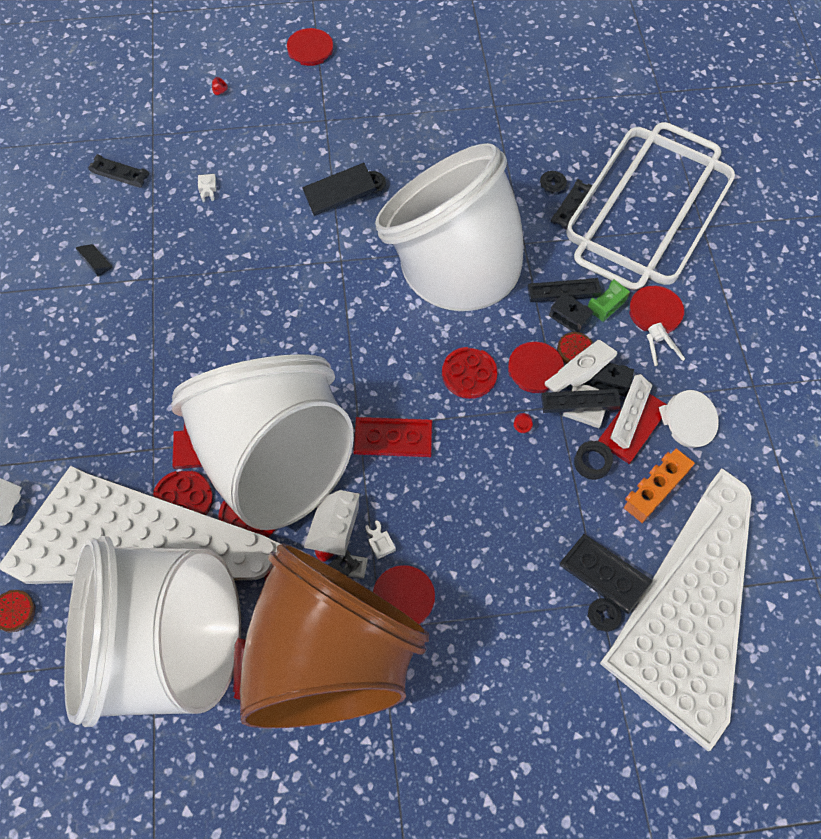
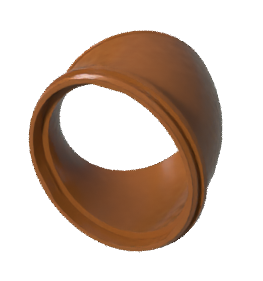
M285 543L276 547L277 552L271 551L268 556L269 561L274 566L264 583L254 608L246 637L240 684L241 723L249 727L267 729L315 726L370 715L402 702L406 698L405 684L410 660L414 653L423 655L426 652L427 647L425 643L429 642L430 634L401 610L340 571Z

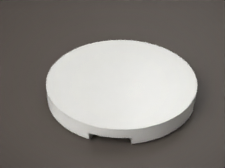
M686 390L673 396L666 407L665 420L668 421L672 437L678 443L686 447L696 448L704 446L713 440L718 430V415L715 406L707 396L698 391Z

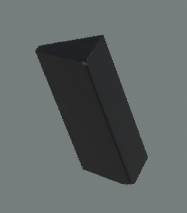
M93 244L76 247L79 256L97 277L113 268Z

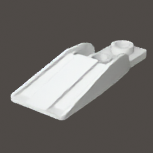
M597 340L567 363L557 374L545 381V386L552 392H560L569 384L574 387L580 386L589 381L617 355V351L601 340Z

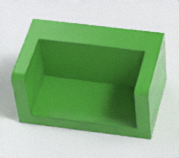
M613 279L609 289L596 300L592 298L589 301L588 307L594 311L593 315L604 322L627 301L630 291Z

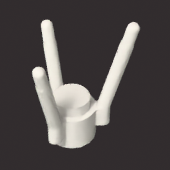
M662 323L654 324L648 329L650 334L647 335L650 343L654 366H657L658 363L653 340L659 342L665 339L681 360H685L680 350L667 334Z

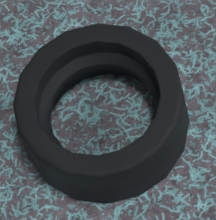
M599 441L584 442L578 448L574 457V466L581 476L592 480L603 478L609 472L613 463V454L610 448ZM587 451L599 453L605 460L604 466L598 470L587 467L582 461L583 454Z

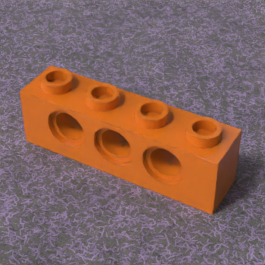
M677 448L672 453L667 452L661 459L663 463L660 466L656 464L649 472L651 476L648 479L644 477L637 485L639 489L636 492L631 491L625 498L627 503L624 509L641 523L650 516L695 464ZM666 469H670L673 474L669 473ZM654 482L660 483L662 487L656 486ZM642 495L648 496L650 500H645Z

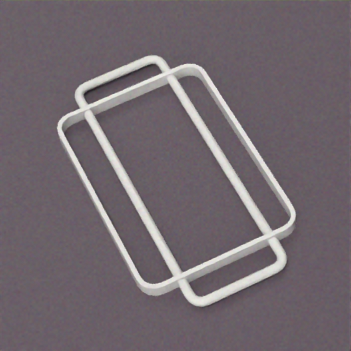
M666 122L657 124L653 131L641 127L630 129L569 221L566 231L567 237L570 241L579 245L574 254L575 261L582 267L607 279H615L624 287L632 290L642 288L648 279L663 285L674 283L734 180V170L729 165L718 161L721 156V148L714 142ZM661 129L669 130L708 147L715 153L711 158L658 133ZM632 137L646 139L585 237L574 233L572 226L628 140ZM653 142L707 167L649 265L645 267L590 240ZM712 169L726 175L728 178L726 187L674 275L665 276L654 271ZM585 249L590 250L642 276L637 283L630 282L584 260L581 255Z

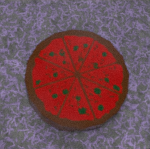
M570 332L561 337L557 345V351L561 355L563 362L567 364L592 345L593 342L583 333Z
M9 590L0 595V630L7 633L18 632L32 622L36 606L31 596L26 592Z

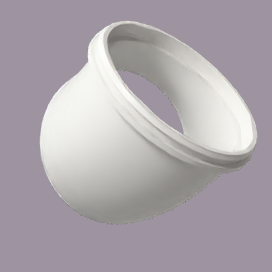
M479 144L466 148L431 166L401 188L385 204L376 218L375 224L378 236L382 242L393 244L400 257L404 277L409 286L422 299L444 309L472 311L491 306L511 292L521 274L523 231L520 213L513 190L504 171L507 165V158L493 144Z
M281 355L243 361L213 369L190 378L177 386L173 392L172 411L174 414L183 417L191 443L204 471L231 509L241 520L253 528L260 530L278 529L305 517L331 493L349 462L354 439L353 426L348 414L337 404L331 393L329 385L335 380V374L327 360L314 355Z
M101 536L98 540L92 538L84 543L75 570L66 633L64 687L66 711L70 722L76 725L82 723L84 727H93L100 716L199 714L210 710L220 701L233 677L234 644L237 638H241V611L233 576L227 564L217 553L204 548L114 546L111 538L108 536Z

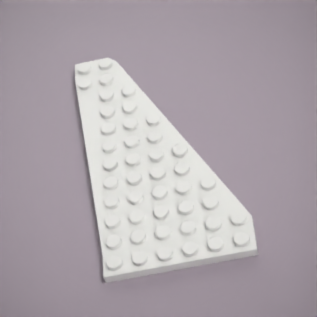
M70 466L1 561L0 570L26 584L73 583L78 558L84 543L92 538L98 540L101 536H108L111 538L113 545L119 547L209 549L217 553L224 560L234 580H257L267 575L271 570L273 564L269 561L268 556L271 551L277 552L276 547L280 543L260 534L92 476Z

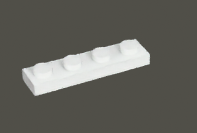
M641 374L634 376L611 435V439L623 449L630 446L652 388V384Z

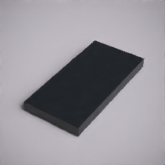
M364 162L302 187L314 216L377 191Z
M585 534L580 537L559 565L627 614L631 612L653 582V580Z

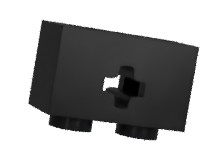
M563 293L551 306L549 317L570 331L581 333L591 321L594 311L575 300L574 297Z
M609 362L592 377L590 386L599 390L618 389L619 395L626 397L631 387L634 369Z

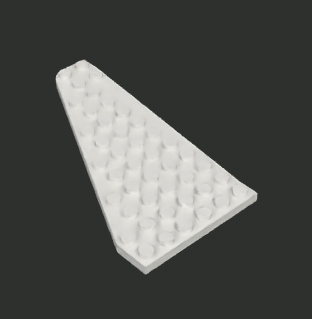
M724 469L719 471L707 487L652 579L651 586L644 593L615 643L600 662L604 668L707 751H711L730 723L751 508V494L747 486Z

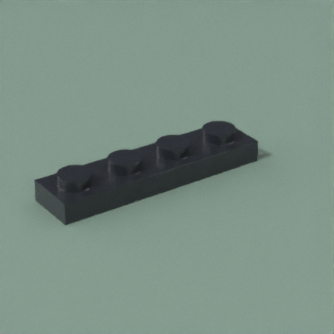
M598 278L529 283L527 286L530 302L554 301L563 293L575 299L601 296Z
M618 389L545 392L541 394L543 413L617 410L621 406Z

